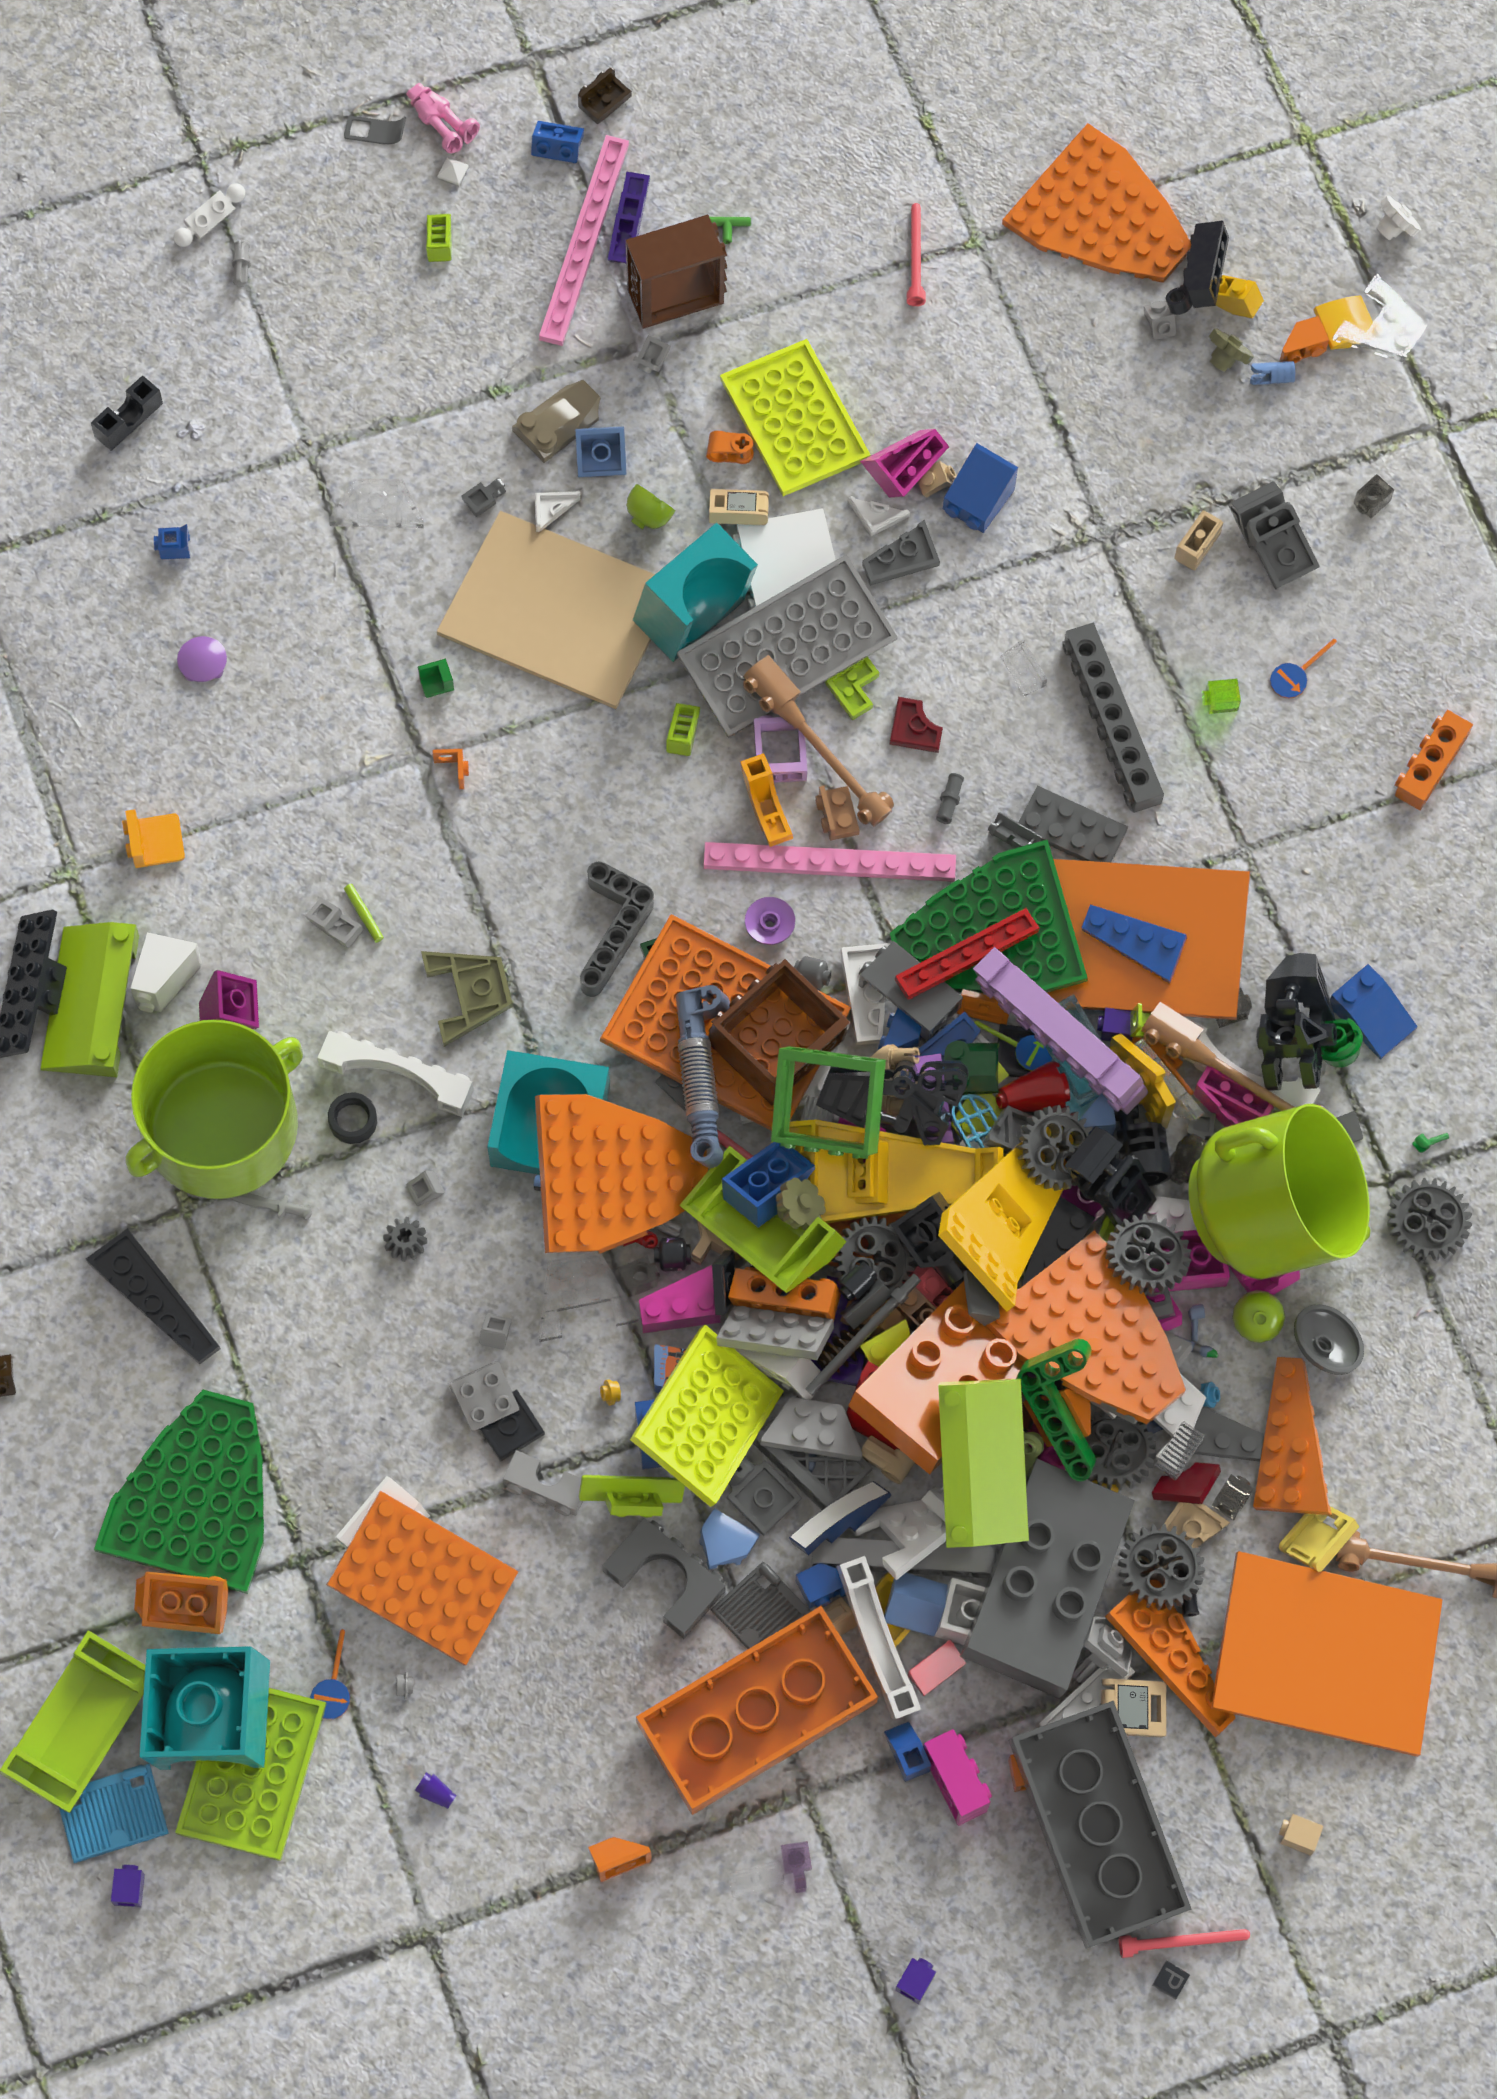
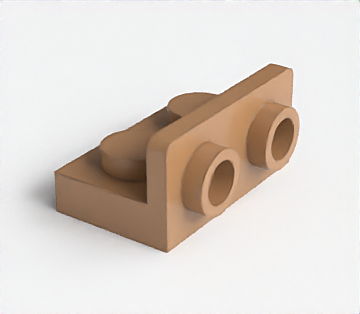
M820 786L819 795L815 796L818 811H823L824 818H821L822 829L824 833L828 832L830 841L859 835L860 830L848 786L825 790L824 786Z

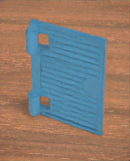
M141 1764L125 1769L123 1772L91 1781L80 1796L82 1804L74 1806L70 1813L59 1808L73 1863L169 1834L150 1764ZM143 1776L145 1784L132 1788L130 1779Z

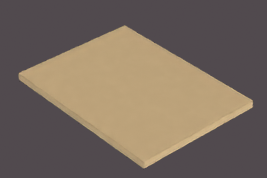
M500 511L437 629V635L617 709L651 642V639L634 623L633 617L645 583L655 574L549 530L543 529L540 532H536V525Z

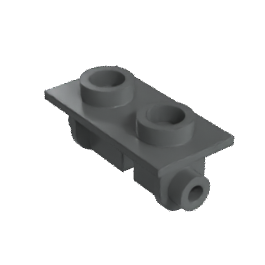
M1001 812L998 813L995 821L988 827L991 836L1001 839L1014 848L1037 843L1042 839V836Z

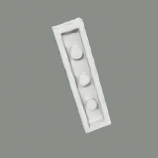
M1108 1665L1102 1669L1099 1668L1045 1717L1038 1726L1042 1727L1101 1705V1690H1113V1686H1103L1102 1679L1128 1680L1135 1674V1671L1130 1667L1129 1673L1123 1678Z

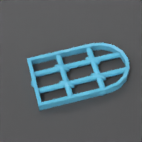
M973 1094L963 1095L960 1101L969 1099L976 1113L966 1114L959 1102L958 1108L964 1118L956 1120L954 1113L956 1106H952L951 1117L954 1126L957 1128L966 1147L972 1148L970 1142L975 1140L980 1148H985L980 1138L986 1136L991 1127L988 1126L982 1114L989 1112L994 1122L997 1120L993 1108L984 1098ZM974 1099L982 1102L986 1109H979ZM980 1118L986 1131L980 1134L976 1132L970 1119ZM967 1123L974 1136L967 1139L959 1124Z

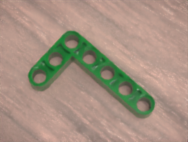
M1074 1339L1025 1361L1017 1375V1379H1021V1391L1069 1476L1081 1482L1090 1477L1096 1464V1458L1054 1384L1055 1381L1082 1370L1088 1362L1092 1352L1090 1344L1084 1339ZM1072 1352L1080 1353L1083 1358L1075 1357ZM1049 1362L1057 1363L1060 1368L1052 1367ZM1026 1372L1034 1373L1036 1378L1029 1377ZM1039 1395H1045L1049 1398V1400H1043L1039 1397ZM1051 1417L1059 1418L1062 1423L1054 1422ZM1064 1440H1070L1074 1445H1068ZM1077 1462L1084 1463L1087 1468L1080 1467Z

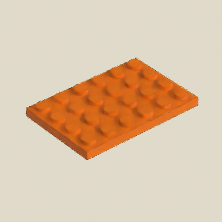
M379 1491L326 1585L465 1666L519 1571L386 1493Z

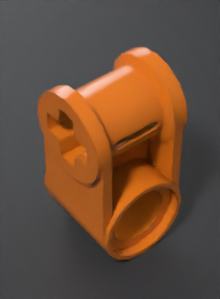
M712 431L709 434L706 457L710 461L717 463L747 464L754 457L753 440L751 436L745 433Z

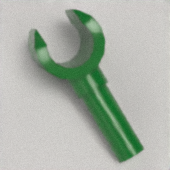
M1422 1133L1415 1138L1412 1144L1419 1152L1423 1153L1431 1145L1449 1139V1134L1444 1133L1427 1139Z

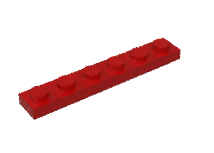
M1027 908L903 971L895 976V982L907 1000H910L977 965L994 947L1002 952L1038 933L1039 926Z

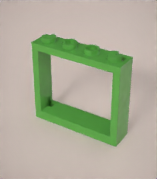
M791 1046L779 1048L771 1142L781 1143L780 1146L785 1148H795L796 1145L804 1146V1151L819 1152L820 1149L828 1150V1154L836 1156L851 1153L852 1158L868 1159L869 1155L878 1153L886 1060ZM795 1061L870 1072L864 1143L789 1132Z

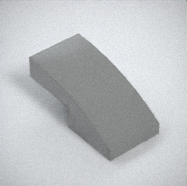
M322 897L305 915L311 923L346 948H349L364 930L359 923L342 914L340 908Z

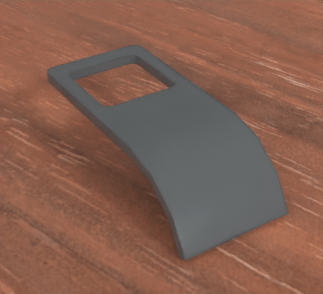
M348 116L344 138L378 144L398 143L403 136L406 117L404 116L397 121H385ZM352 121L371 123L368 137L350 135Z

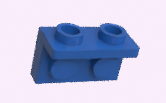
M538 121L532 135L531 155L577 163L579 148L584 137V128Z

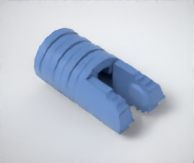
M1294 361L1252 363L1251 370L1256 373V375H1252L1250 378V384L1252 385L1295 382Z

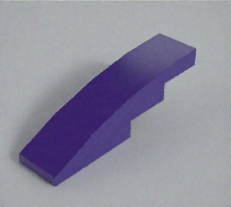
M626 171L618 213H616L608 261L626 264V239L639 235L650 175Z

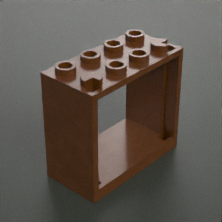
M708 214L626 239L627 291L643 329L724 304V293L727 292L724 283L727 281L724 270L727 269L725 260L727 253L725 244L719 242L718 227L715 222H711Z
M786 959L779 964L771 965L765 972L767 975L762 980L758 978L754 980L747 988L748 992L743 997L738 995L729 1005L730 1008L725 1013L720 1011L711 1021L712 1026L708 1030L711 1047L772 1106L775 1100L776 1077L774 1078L729 1032L778 988L824 1031L807 1049L832 1052L844 1041L851 1023ZM795 1061L793 1087L818 1064Z

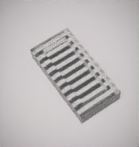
M1182 1421L1154 1466L1174 1480H1177L1205 1435L1185 1421Z

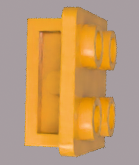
M135 809L125 811L127 820L122 821L124 835H129L130 843H126L128 858H133L135 868L184 860L185 852L180 820L177 814L173 813L138 819Z

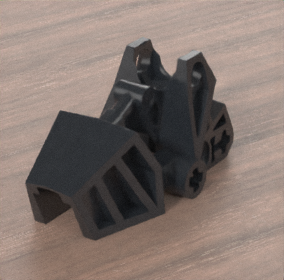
M1297 953L1286 956L1266 980L1264 1006L1266 1014H1261L1256 1038L1259 1050L1263 1051L1264 1059L1261 1069L1265 1089L1269 1091L1281 1090L1283 1079L1282 1059L1295 1057L1297 1059L1300 1058L1299 1067L1303 1088L1317 1089L1320 1084L1322 1067L1321 1047L1336 1046L1337 1028L1335 1023L1325 1024V1021L1336 1020L1327 984L1316 954ZM1298 1003H1303L1304 1008L1310 1009L1309 1018L1300 1012Z
M902 1060L897 1063L894 1070L885 1069L883 1095L895 1096L899 1099H904L896 1117L883 1113V1110H881L880 1123L893 1126L898 1133H904L914 1116L923 1145H940L949 1126L948 1121L951 1116L943 1105L947 1102L953 1106H958L967 1086L968 1067L959 1060L930 1061L923 1064L920 1068V1073H917V1066L914 1063ZM831 1066L816 1106L864 1128L866 1125L870 1072ZM929 1067H933V1068L936 1069V1070H926V1071H925V1069H927V1068H929ZM925 1076H933L935 1080H927ZM935 1126L938 1128V1131L932 1132L927 1127ZM927 1137H938V1138H937V1139H934V1140H930V1139H928Z

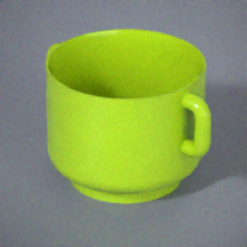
M225 1020L192 1022L164 1035L145 1054L134 1076L131 1101L133 1115L142 1140L132 1146L125 1156V1163L129 1173L134 1177H143L157 1169L167 1181L180 1190L208 1199H227L245 1195L270 1181L286 1163L297 1136L298 1115L288 1074L301 1063L303 1058V1051L299 1040L295 1037H287L272 1046L267 1039L253 1029Z
M1304 1104L1231 1125L1217 1131L1210 1137L1201 1152L1200 1158L1195 1162L1189 1178V1203L1192 1218L1202 1242L1217 1260L1230 1265L1239 1273L1250 1278H1272L1351 1257L1359 1251L1363 1243L1370 1237L1369 1193L1358 1152L1342 1124L1333 1114L1319 1105Z

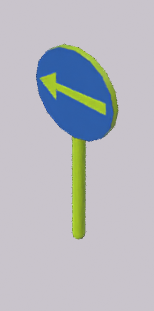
M977 1020L974 1021L981 1029L1015 1046L1016 1059L1024 1069L1032 1071L1052 1061L1053 1050L1048 1044L1045 1047L1041 1045L1034 1035L1026 1036L1018 1043Z

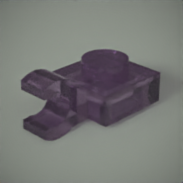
M808 1841L781 1845L784 1873H793L795 1893L806 1892L807 1886L804 1871L812 1870Z

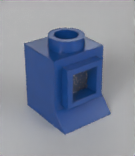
M187 524L182 527L158 528V536H154V550L159 551L161 560L190 558L188 546L190 534Z

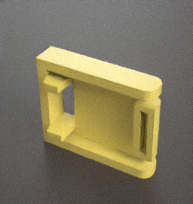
M1331 1507L1332 1515L1304 1514L1280 1542L1279 1550L1321 1572L1356 1532L1359 1525L1354 1518ZM1327 1516L1335 1519L1334 1525L1338 1530L1323 1523Z

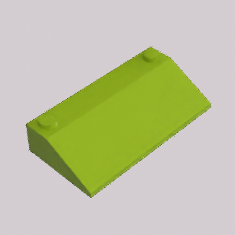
M105 922L63 927L58 963L66 966L67 970L58 1014L49 1015L40 1068L42 1071L118 1077L121 1057L118 1047L131 959H136L139 942L136 924Z
M729 1146L724 1152L722 1162L717 1167L709 1169L679 1206L784 1292L788 1293L828 1264L847 1241L819 1217L813 1221L806 1231L801 1226L797 1229L792 1228L790 1224L783 1222L778 1214L759 1228L723 1199L722 1178L747 1161V1159Z
M1021 1379L940 1382L938 1392L946 1548L1029 1541Z
M88 1630L73 1653L70 1663L22 1739L13 1748L0 1769V1774L22 1788L70 1813L143 1697L146 1665Z

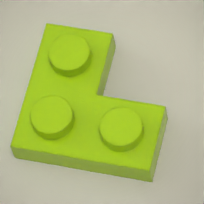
M866 657L825 681V684L853 721L873 708V703L862 690V687L877 679L880 673L871 660Z

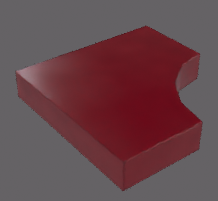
M898 697L890 745L939 753L943 727L932 723L926 717L923 711V701Z
M1195 1462L1189 1469L1175 1474L1176 1478L1161 1476L1151 1492L1153 1500L1202 1504L1221 1473L1220 1464Z

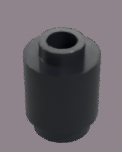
M862 1262L860 1265H855L839 1282L841 1286L839 1292L849 1301L851 1299L858 1301L875 1284L874 1280L878 1276L869 1265Z

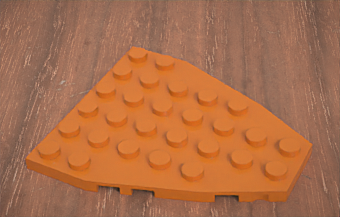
M1089 123L1085 125L1002 219V225L1041 251L1047 252L1051 250L1061 253V257L1069 259L1070 256L1083 260L1082 264L1119 275L1120 271L1135 274V278H1149L1152 281L1162 283L1166 281L1185 259L1187 252L1191 249V242L1169 203L1126 148Z
M587 1094L535 1096L545 1253L598 1251L664 1224L685 1211L679 1205L708 1172V1168L701 1165L691 1155L690 1151L693 1143L691 1136L659 1119ZM707 1149L705 1150L703 1157L707 1156Z
M1094 1230L1017 1290L1015 1306L1006 1311L999 1304L1000 1318L985 1326L998 1339L1009 1341L1016 1349V1358L1022 1362L1074 1339H1084L1090 1344L1092 1349L1088 1362L1082 1370L1061 1378L1060 1380L1063 1381L1062 1385L1099 1405L1102 1402L1117 1408L1116 1412L1130 1415L1135 1420L1148 1424L1180 1398L1186 1389L1168 1338L1144 1292L1140 1294L1138 1286L1129 1290L1130 1283L1128 1281L1122 1285L1120 1284L1121 1275L1118 1277L1112 1276L1115 1268H1108L1109 1260L1105 1259L1106 1252L1108 1251L1105 1249L1107 1243ZM1072 1352L1075 1357L1083 1358L1080 1353ZM1049 1362L1052 1367L1060 1368L1057 1363Z

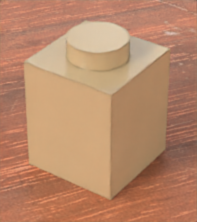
M1292 1814L1289 1821L1283 1820L1279 1835L1283 1836L1280 1844L1311 1856L1316 1849L1323 1825Z

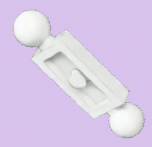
M231 184L227 188L225 196L219 190L184 220L187 228H179L175 231V243L180 247H186L191 244L193 235L199 240L236 209L231 204L232 202L238 203L244 199L245 189L243 186Z

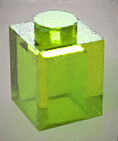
M1237 678L1208 681L1206 690L1202 691L1203 705L1208 706L1209 714L1236 712L1239 710L1241 698Z

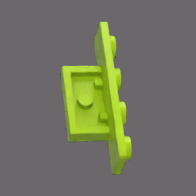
M583 1475L581 1477L578 1497L580 1501H605L610 1515L617 1517L633 1515L650 1518L652 1516H662V1503H681L685 1485L675 1477Z

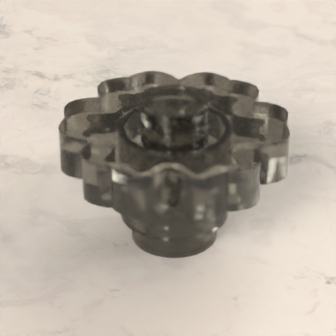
M1192 1133L1190 1136H1184L1178 1142L1176 1151L1170 1156L1172 1178L1170 1180L1178 1185H1182L1184 1182L1189 1183L1191 1170L1195 1162L1200 1158L1206 1144L1202 1137Z

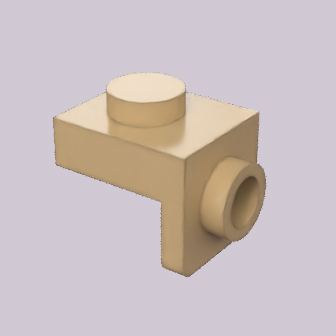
M941 461L934 463L918 481L922 495L929 497L947 486L950 487L956 478V473L950 465L948 466Z

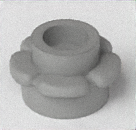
M405 1672V1674H397L396 1696H404V1699H407L408 1694H413V1677H408V1672Z

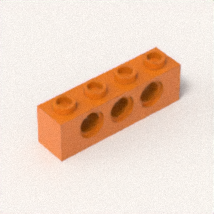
M1448 709L1443 717L1438 715L1431 727L1434 729L1431 736L1425 735L1419 745L1422 750L1418 755L1415 753L1412 755L1407 764L1409 770L1406 774L1401 773L1396 780L1394 786L1398 788L1395 797L1421 811L1469 736L1473 724ZM1439 737H1445L1449 742H1442ZM1427 756H1432L1437 761L1432 762L1427 759ZM1415 775H1420V776H1422L1425 780H1424V781H1419V780H1417L1414 776H1415Z
M745 1267V1269H735L728 1296L733 1306H746L749 1308L833 1319L834 1322L841 1293L836 1283L832 1280L821 1278L817 1281L807 1278L793 1288L789 1294L780 1296L783 1290L756 1268ZM759 1286H765L763 1291L755 1292ZM816 1293L812 1299L805 1300L808 1294Z

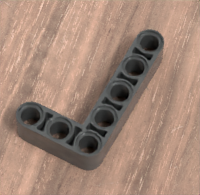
M601 861L594 862L588 867V885L593 891L622 905V908L580 974L581 990L589 997H595L602 992L654 907V893L649 886ZM595 874H603L605 876L601 880L593 878ZM618 885L627 887L624 891H617L614 888ZM639 897H646L649 899L645 903H640L637 901ZM627 917H633L636 919V921L633 923H626L624 919ZM616 937H619L624 940L622 943L619 944L611 942V940ZM602 958L611 960L608 964H600L598 962ZM590 978L596 979L598 981L594 985H588L587 983H585L586 980Z

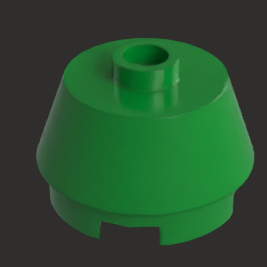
M1350 1018L1347 1020L1335 1019L1336 1021H1325V1024L1335 1023L1337 1028L1336 1046L1321 1047L1322 1060L1333 1067L1349 1066L1356 1061L1360 1054L1363 1041L1361 1029Z

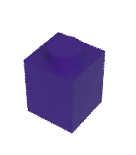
M1105 1007L1104 1015L1098 1017L1097 1031H1101L1100 1040L1111 1041L1112 1037L1121 1033L1128 1040L1132 1041L1133 1037H1130L1131 1011Z
M122 1865V1869L114 1868L111 1902L114 1906L142 1907L145 1874L142 1870H138V1866Z
M912 1958L895 1991L919 2004L935 1977L936 1971L932 1969L933 1965L923 1958H919L918 1961Z

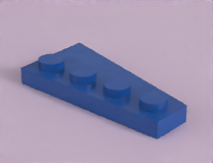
M1094 905L1089 906L1082 925V931L1121 952L1123 956L1139 963L1143 968L1162 977L1169 984L1171 983L1187 939L1186 934Z
M964 1011L919 1048L920 1055L915 1057L941 1054L942 1061H944V1053L948 1044L957 1040L963 1041L966 1044L974 1043L981 1030Z

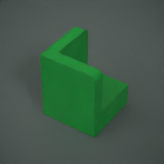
M446 658L417 667L426 698L454 691L453 678Z

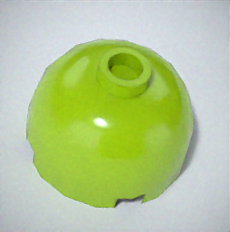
M639 484L632 488L627 497V511L633 517L631 522L642 530L645 526L651 529L661 528L668 523L676 511Z
M1255 1290L1247 1292L1236 1302L1233 1308L1232 1319L1234 1327L1242 1337L1250 1342L1262 1343L1272 1340L1280 1333L1284 1326L1285 1313L1283 1305L1277 1297L1267 1291Z

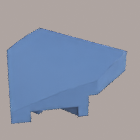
M714 1508L701 1528L699 1540L707 1558L708 1569H716L718 1565L731 1563L740 1565L742 1559L747 1558L760 1534Z

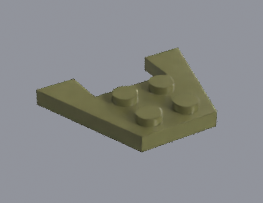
M421 951L427 978L452 972L461 1007V1016L438 1021L444 1047L513 1007L501 957Z

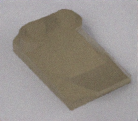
M584 380L566 385L533 411L521 414L517 419V423L512 426V431L545 463L576 439L575 429L590 428L599 420L598 409L601 398Z

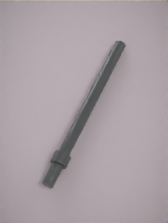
M913 1274L900 1288L897 1287L890 1294L891 1298L805 1388L808 1393L813 1396L899 1304L902 1306L909 1298L907 1295L921 1282L918 1276Z

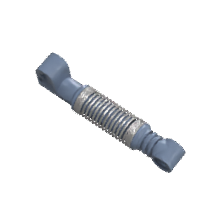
M708 985L676 994V1005L680 1030L678 1052L680 1053L682 1083H684L682 1086L684 1087L685 1112L687 1121L692 1127L693 1143L690 1152L692 1157L701 1165L707 1168H714L722 1162L724 1153L719 1146L716 1121L719 1118L717 1092L715 1091L710 1038L706 1035L704 1021L715 1018L720 1011L725 1013L730 1008V1000L718 987ZM711 1148L710 1153L703 1157L705 1150Z

